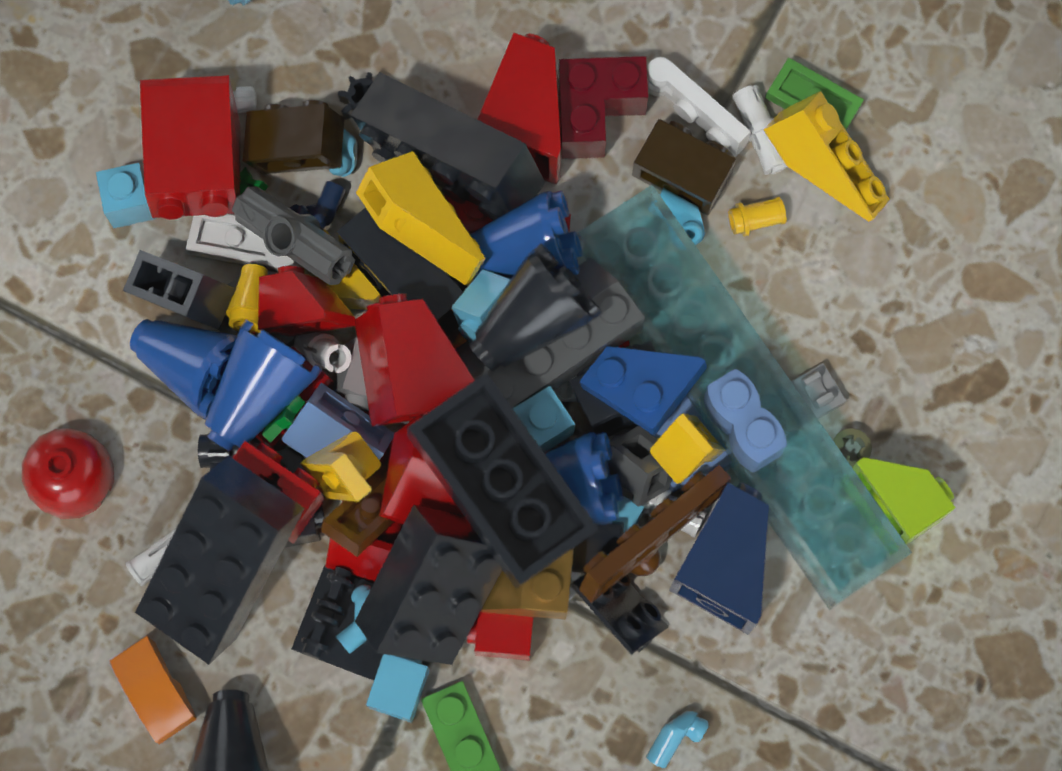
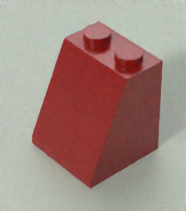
M513 32L477 120L524 142L543 179L557 185L560 179L561 141L555 47L550 46L546 39L538 35L525 34V36Z
M230 76L140 80L144 188L152 218L174 220L182 216L207 215L210 217H221L226 214H234L232 208L236 197L240 196L241 125Z
M406 294L384 296L379 298V303L368 305L367 312L355 319L372 427L409 422L419 415L425 416L475 381L423 299L407 301Z

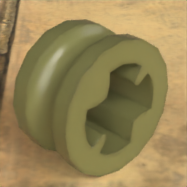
M853 428L839 432L829 448L831 461L842 471H850L855 463L863 457L870 458L872 452V445L868 436L859 429ZM851 439V445L855 441L858 442L861 446V450L856 455L858 460L850 461V455L846 459L841 456L839 451L844 447L843 440Z

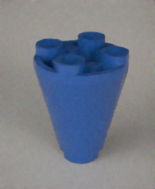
M563 191L540 193L469 234L477 241L482 254L486 258L473 280L482 269L511 279L525 257L540 243L559 262L555 267L556 269H559L564 264L574 275L579 274L577 258L582 257V247L577 232H569L565 217H569V208Z
M146 319L140 322L133 331L130 339V348L136 352L137 358L197 416L206 420L237 335L161 320L151 321Z
M587 433L545 453L596 525L611 524L619 519L617 502L623 501V490L619 475H611L607 460L612 459V451L607 433Z

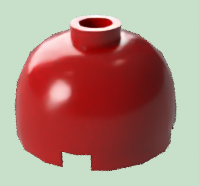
M73 428L54 429L39 436L27 449L22 462V483L29 499L43 512L60 519L81 518L96 511L102 505L101 501L106 497L108 490L111 491L114 483V464L108 450L91 434Z

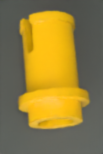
M780 196L749 205H743L742 202H738L735 204V208L728 209V218L733 234L741 233L743 237L749 236L752 230L786 224L787 221L785 206Z

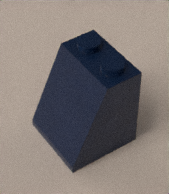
M728 482L674 578L669 591L749 635L758 624L762 614L769 505L761 501L763 495L753 487L744 483H738L736 487Z

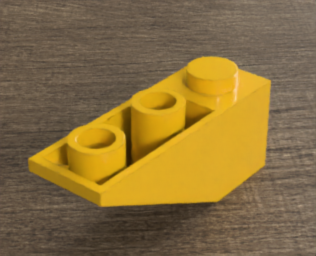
M821 91L780 111L765 127L766 135L789 168L866 221L874 220L890 200L885 192L883 183L873 174L863 158L859 145L850 138L839 120L836 109L828 103Z
M412 151L370 166L356 194L378 227L464 285L471 283L486 258L482 254L477 241L469 235L457 217L454 207L446 201L433 182L429 170L423 167L415 153Z

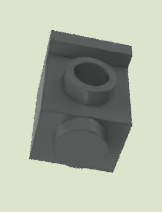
M640 426L623 435L618 434L610 440L612 459L607 460L611 475H619L622 486L634 495L632 502L638 507L669 490L672 478L650 453V449L657 439Z

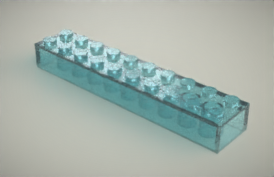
M653 185L578 232L582 254L587 260L591 257L615 277L645 316L643 330L638 333L642 341L645 343L650 340L656 352L701 357L706 361L707 369L686 396L695 406L706 426L726 450L732 461L730 468L739 481L753 487L763 495L761 501L769 505V524L829 610L912 554ZM734 369L741 371L752 381L759 394L761 407L769 411L778 420L786 436L787 446L782 455L755 473L747 470L736 459L730 447L729 435L714 425L704 405V395L707 386Z

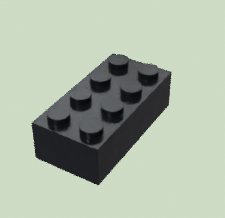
M379 72L351 114L361 130L359 136L371 145L374 150L372 156L381 163L413 151L423 167L429 170L433 182L442 187V191L449 198L460 204H464L466 200L479 206V211L491 220L497 219L537 196L545 184L524 142Z
M487 372L408 427V438L516 589L598 530L596 524Z
M228 456L201 477L135 613L209 665L236 640L305 508Z

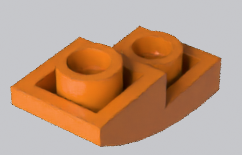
M145 636L109 661L130 703L156 743L161 744L197 720L181 683L172 678L155 641Z

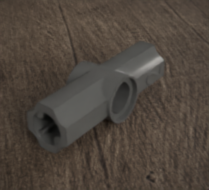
M257 186L247 187L244 193L236 197L232 212L235 214V221L262 238L267 250L271 254L278 257L288 256L329 285L339 284L351 272L355 259L352 257V250L324 232L319 221L314 216L309 214L299 215Z

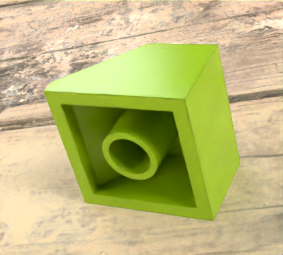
M863 457L855 463L844 478L896 552L940 523L956 508L951 502L954 499V495L950 487L941 477L937 476L934 478L927 469Z

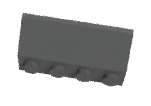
M591 257L579 265L580 273L575 275L582 284L578 288L580 290L579 295L586 292L603 312L588 326L507 367L500 365L495 371H491L476 356L469 346L470 342L466 341L455 349L474 380L487 372L512 409L548 386H551L553 391L577 376L582 369L593 365L607 346L619 347L643 330L645 316L620 282Z

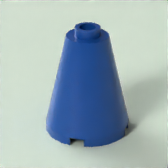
M247 319L239 330L204 423L211 429L207 437L228 451H231L234 445L241 447L244 441L250 443L323 370L316 364L311 371L304 368L302 365L306 357L266 331L261 330L258 336L249 332L254 324Z

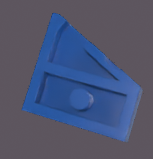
M607 346L579 382L584 390L655 436L707 369L706 361L701 357Z

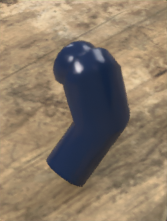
M326 181L317 203L308 206L294 204L290 209L299 215H312L319 221L322 228L327 227L333 222L346 189L339 184Z

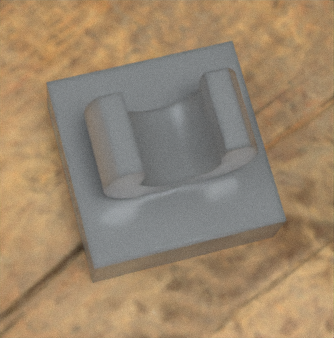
M824 364L789 382L784 387V391L806 426L846 403L845 397Z

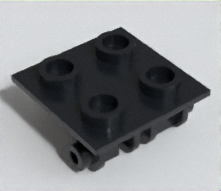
M324 565L291 650L374 681L383 654L376 653L368 640L349 654L336 638V635L354 622L355 603L351 600L354 589L363 584L372 587L374 583L354 576L352 572L346 569L335 567L333 570L326 568Z
M586 574L570 584L574 591L631 655L636 651L640 653L655 637L668 628V625L661 619V613L652 602L645 600L631 585L628 574L593 603L579 591Z

